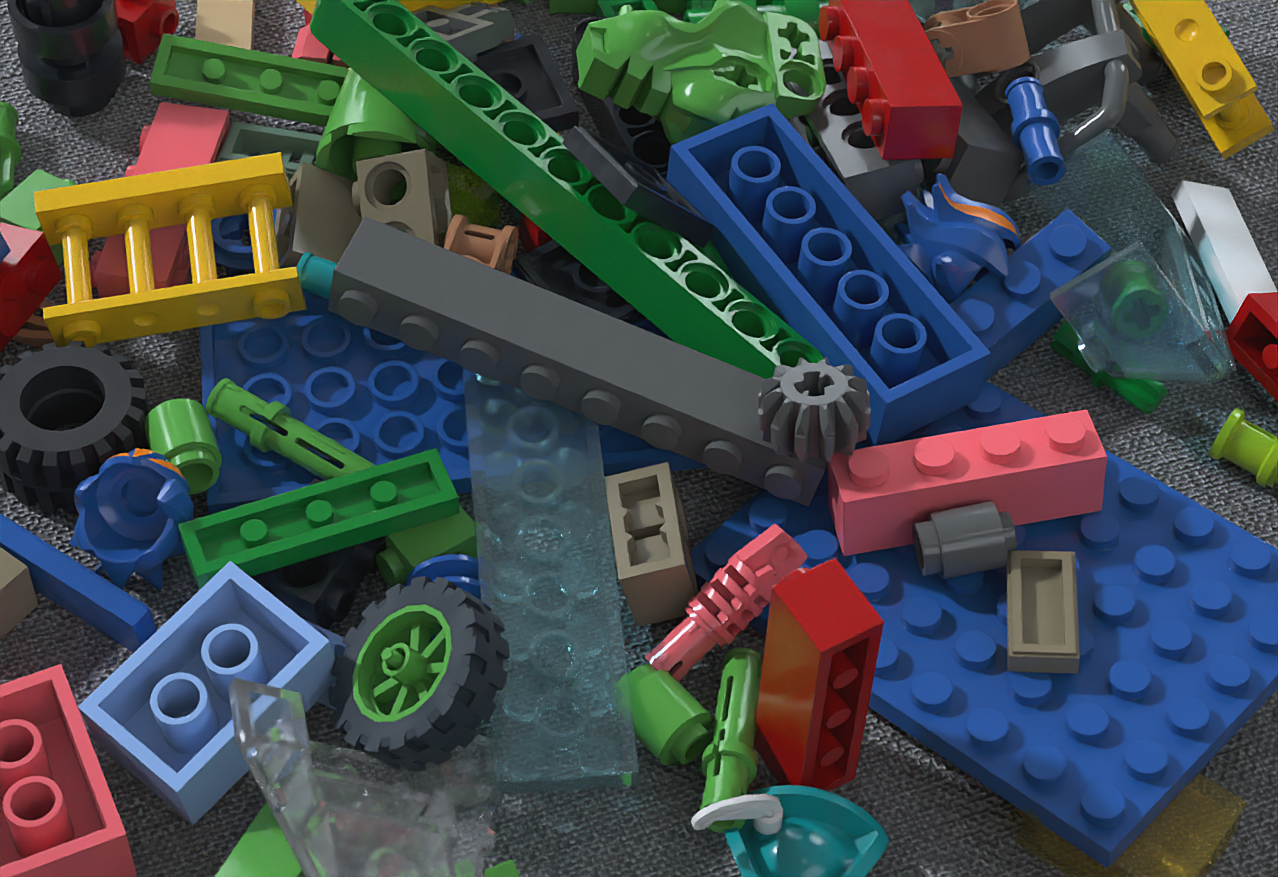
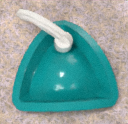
M782 785L758 789L744 796L711 804L700 810L691 819L695 830L705 829L717 820L745 819V824L741 829L734 827L724 830L728 845L742 877H865L880 859L889 844L884 828L860 806L835 793L806 786Z

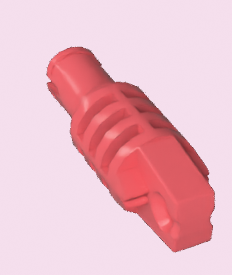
M773 524L735 553L728 560L729 563L723 569L720 568L714 574L715 577L709 583L706 582L700 588L701 591L687 601L688 606L684 610L688 615L651 652L649 651L645 658L656 670L668 671L680 683V680L716 644L721 647L726 643L730 645L736 639L735 636L741 630L744 631L750 625L749 622L755 616L758 617L763 612L762 609L770 603L772 587L777 585L787 574L799 569L808 555L788 533L777 524Z

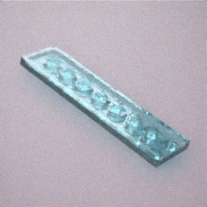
M461 365L480 601L488 605L492 609L490 612L498 616L503 622L505 631L500 635L509 642L510 649L509 659L503 660V669L508 672L504 690H497L492 702L497 704L490 717L496 795L637 786L639 768L598 423L551 401L536 399L528 395L524 390L487 375L475 374Z

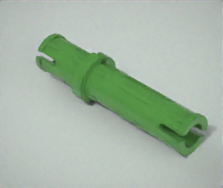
M229 378L222 379L208 397L206 413L214 418H219L249 436L251 446L262 452L273 450L325 481L377 466L339 444L334 439L323 435L292 417L288 406L279 401H273L269 404L237 386ZM252 416H257L258 418L262 419L263 421L269 423L270 425H272V426L275 427L276 429H278V430H280L281 432L286 433V434H288V435H287V436H283V435L277 433L276 431L270 429V428H269L268 426H266L265 424H263V423L259 422L258 420H255V419H253V418H251V417H252ZM310 447L314 449L315 451L328 457L334 462L340 464L344 468L340 469L334 466L328 461L310 452L309 450H307V448Z
M732 649L724 655L722 660V678L718 692L713 738L711 744L703 751L701 770L706 777V784L700 810L722 800L747 795L749 784L756 777L758 757L753 750V743L756 735L755 722L763 660L759 661L761 655L752 649ZM745 819L717 820L707 828L719 833H724V830L734 827L741 829L745 824Z

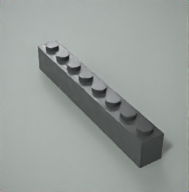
M366 216L363 218L333 271L327 310L342 316L347 321L355 325L370 327L399 339L414 349L428 351L463 365L467 370L475 374L487 375L524 390L528 395L536 399L548 400L578 412L595 423L609 425L644 439L656 448L671 450L705 464L717 473L732 475L764 488L778 498L793 500L809 507L828 465L819 457H810L803 464H800L795 453L786 456H776L774 445L762 440V431L758 427V394L761 391L762 381L766 379Z

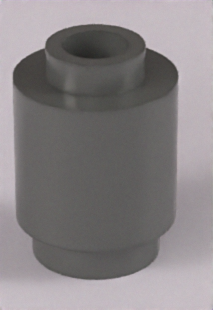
M993 501L931 512L927 514L926 521L912 524L914 549L923 576L938 573L941 579H947L1005 567L1007 564V552L1016 550L1017 547L1015 529L1009 512L998 513Z

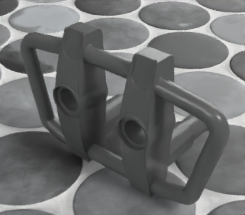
M954 0V10L976 6V0ZM1017 0L1030 55L1039 52L1047 44L1079 25H1082L1091 37L1056 47L1030 58L1020 66L1004 70L998 78L980 92L977 80L992 72L957 76V79L1011 140L1013 117L1011 108L1006 100L1005 91L1007 86L1018 78L1034 77L1041 82L1048 110L1054 113L1059 125L1096 104L1099 107L1097 111L1057 140L1065 164L1115 126L1123 135L1131 137L1146 153L1147 158L1154 163L1168 161L1177 153L1180 147L1179 135L1171 130L1158 115L1155 103L1137 84H1146L1156 79L1163 71L1165 63L1160 53L1156 52L1142 35L1140 25L1120 3L1122 0ZM951 47L945 48L946 52H950L952 50ZM1026 165L1019 169L1002 203L1020 199L1038 186L1029 180Z

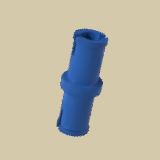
M1034 77L1018 78L1012 81L1005 91L1006 100L1011 108L1013 117L1011 125L1012 140L1015 146L1022 150L1029 180L1036 185H1051L1059 181L1066 172V165L1061 156L1057 141L1060 135V126L1054 113L1048 110L1041 82Z

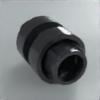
M7 0L13 34L18 42L17 52L23 80L31 94L46 102L55 112L69 117L92 115L106 107L111 99L115 97L117 88L123 82L127 71L122 35L118 29L119 18L116 0Z

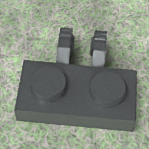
M476 1V3L471 2V4L466 3L450 10L429 5L411 12L472 63L477 61L478 53L499 46L501 41L506 42L507 39H511L510 36L514 34L516 22L510 10L498 6L497 8H490L489 4Z

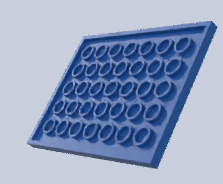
M983 379L977 401L891 443L1046 417V415ZM866 440L856 443L854 450L871 446ZM1105 450L1107 464L1102 511L1014 526L1017 543L1016 550L1075 552L1080 649L1078 674L1008 671L1006 566L941 579L938 573L923 576L916 558L914 544L843 556L828 509V465L809 507L793 500L778 498L766 489H763L691 550L699 592L706 582L709 583L715 577L714 574L720 568L723 569L729 563L728 560L735 553L773 524H777L788 533L808 555L800 568L806 567L811 569L832 558H836L884 621L869 707L1107 869L1278 689V549ZM770 603L762 609L763 612L758 617L755 616L749 622L750 627L765 637Z

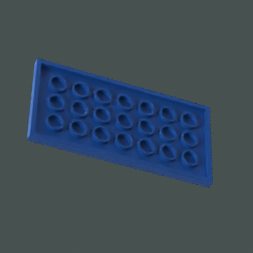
M512 270L510 275L518 278ZM304 292L306 310L289 312L287 315L277 319H262L258 317L199 327L202 403L205 409L208 397L214 387L222 379L229 378L237 386L269 404L273 401H279L288 406L292 417L323 435L334 439L339 444L375 465L437 448L457 494L603 479L607 476L665 462L669 463L671 471L708 468L705 464L671 450L656 448L644 439L612 426L595 423L584 415L556 403L536 399L528 395L524 390L487 375L475 374L467 370L463 365L428 351L414 349L403 341L370 327L355 325L342 316L328 311V299ZM648 319L634 324L636 327L673 341ZM207 413L222 457L219 477L215 484L206 490L209 515L309 486L314 478L325 481L273 450L262 452L251 446L249 436ZM257 416L251 417L265 424L270 429L276 431L277 433L283 436L288 435L276 429L275 427L263 421L262 419L258 418ZM307 448V450L340 469L344 468L314 449Z

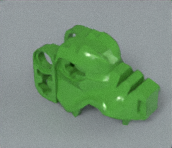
M717 0L712 11L697 24L679 21L664 11H633L631 6L625 5L620 8L618 16L590 22L576 50L580 78L578 82L579 89L602 100L611 96L613 103L625 109L633 105L639 112L649 114L661 123L671 145L771 103L785 118L794 119L796 115H807L814 111L826 91L819 40L811 26L803 20L789 15L765 11L764 15L740 0ZM791 47L797 49L793 59H789L792 53ZM783 82L798 84L807 92L808 97L794 94L786 88Z

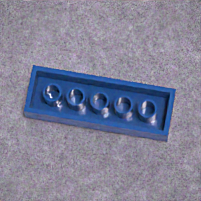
M773 103L671 146L667 180L714 225L716 232L712 236L711 241L736 282L816 347L824 358L828 357L831 366L852 365L854 376L866 380L867 390L870 393L871 409L870 428L867 430L866 441L871 447L889 444L977 401L991 352Z

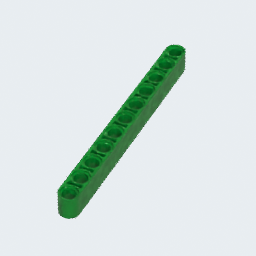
M397 0L316 1L309 26L311 33L318 41L674 342L764 379L773 377L776 366L796 367L800 357L808 363H819L824 359V356L816 347L677 232L673 233L623 206L562 144L564 139Z

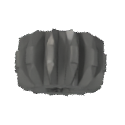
M800 357L796 367L776 366L773 377L762 381L761 391L758 394V427L762 431V440L774 445L776 456H786L795 453L800 464H803L810 457H819L829 464L834 453L845 456L853 455L856 443L867 438V430L870 428L871 420L870 393L867 390L866 380L854 376L852 365L844 364L833 367L830 365L828 357L819 363H808Z

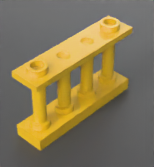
M1128 0L1224 160L1275 130L1272 122L1253 93L1258 90L1255 81L1204 0Z
M281 152L34 192L35 213L49 245H63L67 304L43 308L44 321L57 347L68 346L70 341H84L86 348H92L97 343L101 344L258 317L262 319H277L287 315L289 312L307 309L297 267L280 269L272 211L293 206L290 184ZM248 214L255 273L218 279L211 221L217 218ZM186 224L193 283L155 289L149 231L156 228ZM124 234L130 294L93 300L88 241L94 238Z

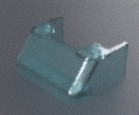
M1110 128L1063 157L1066 172L1059 181L1051 185L1042 186L1032 183L1029 178L1027 179L1028 186L1053 219L1069 208L1112 248L1108 259L1049 293L1051 301L1080 337L1077 341L1080 352L1095 373L1104 369L1113 378L1215 383L1236 371L1235 362L1209 277L1195 247Z

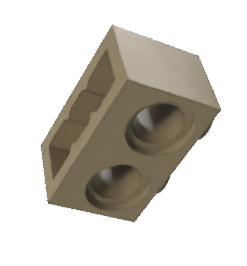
M426 149L356 161L358 181L353 183L352 199L355 210L361 217V220L366 216L444 248L446 233L452 220L445 161ZM406 180L407 190L404 197L398 203L391 205L390 196L393 188L399 182Z
M665 462L604 477L618 579L636 626L640 627L687 616L688 613L684 610L688 606L687 601L699 592L685 509L669 463Z

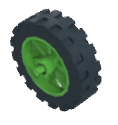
M426 576L411 579V585L407 587L400 583L391 587L385 592L386 598L380 603L373 601L361 613L364 620L357 629L352 626L346 634L342 643L347 646L342 657L336 656L331 673L336 677L335 686L329 688V704L335 707L337 711L332 716L337 730L346 734L344 739L349 744L400 770L401 766L409 771L425 770L426 763L428 762L438 766L453 757L452 750L456 747H467L478 735L475 729L482 719L488 722L494 713L497 704L492 701L497 690H504L508 674L503 669V660L509 659L510 649L509 642L500 635L505 631L501 619L490 612L492 609L488 605L449 580L437 577L434 582ZM437 635L430 643V638ZM397 697L395 704L392 708V700Z

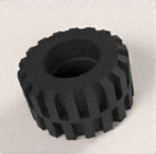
M70 341L68 346L57 347L56 342L42 345L43 351L33 354L28 350L16 356L18 361L16 365L5 364L0 369V480L8 493L16 492L18 501L28 507L39 502L42 512L55 514L59 508H68L69 514H77L78 511L74 502L76 489L85 479L99 474L100 467L107 459L119 453H129L136 448L150 450L144 433V420L149 414L150 409L143 378L138 369L131 368L130 360L120 353L111 356L110 347L98 343L92 348H86L84 341ZM86 423L71 430L53 431L67 424Z

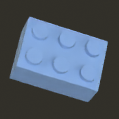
M229 561L78 706V709L95 742L193 826L335 684L336 677L331 674L335 657L331 643L326 637Z

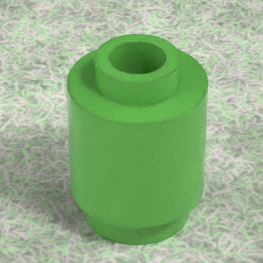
M180 398L167 400L152 409L144 420V433L149 449L164 455L168 462H171L180 470L190 487L189 495L202 493L212 487L219 477L222 457L204 406L195 400Z
M651 664L641 665L628 673L614 690L612 703L618 709L617 717L619 721L661 764L665 766L678 762L688 764L699 757L711 741L709 731L713 722L712 715L668 671L656 670Z

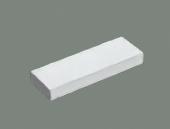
M1181 180L1171 193V196L1226 317L1231 324L1249 293L1278 291L1228 188Z

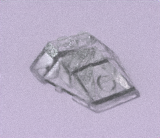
M239 678L233 679L228 689L235 740L305 877H485L487 857L494 849L497 833L492 831L494 816L502 804L504 793L492 738L477 735L467 747L458 746L452 750L453 757L438 766L428 762L426 763L425 770L409 771L402 766L398 770L365 752L309 740L301 693Z

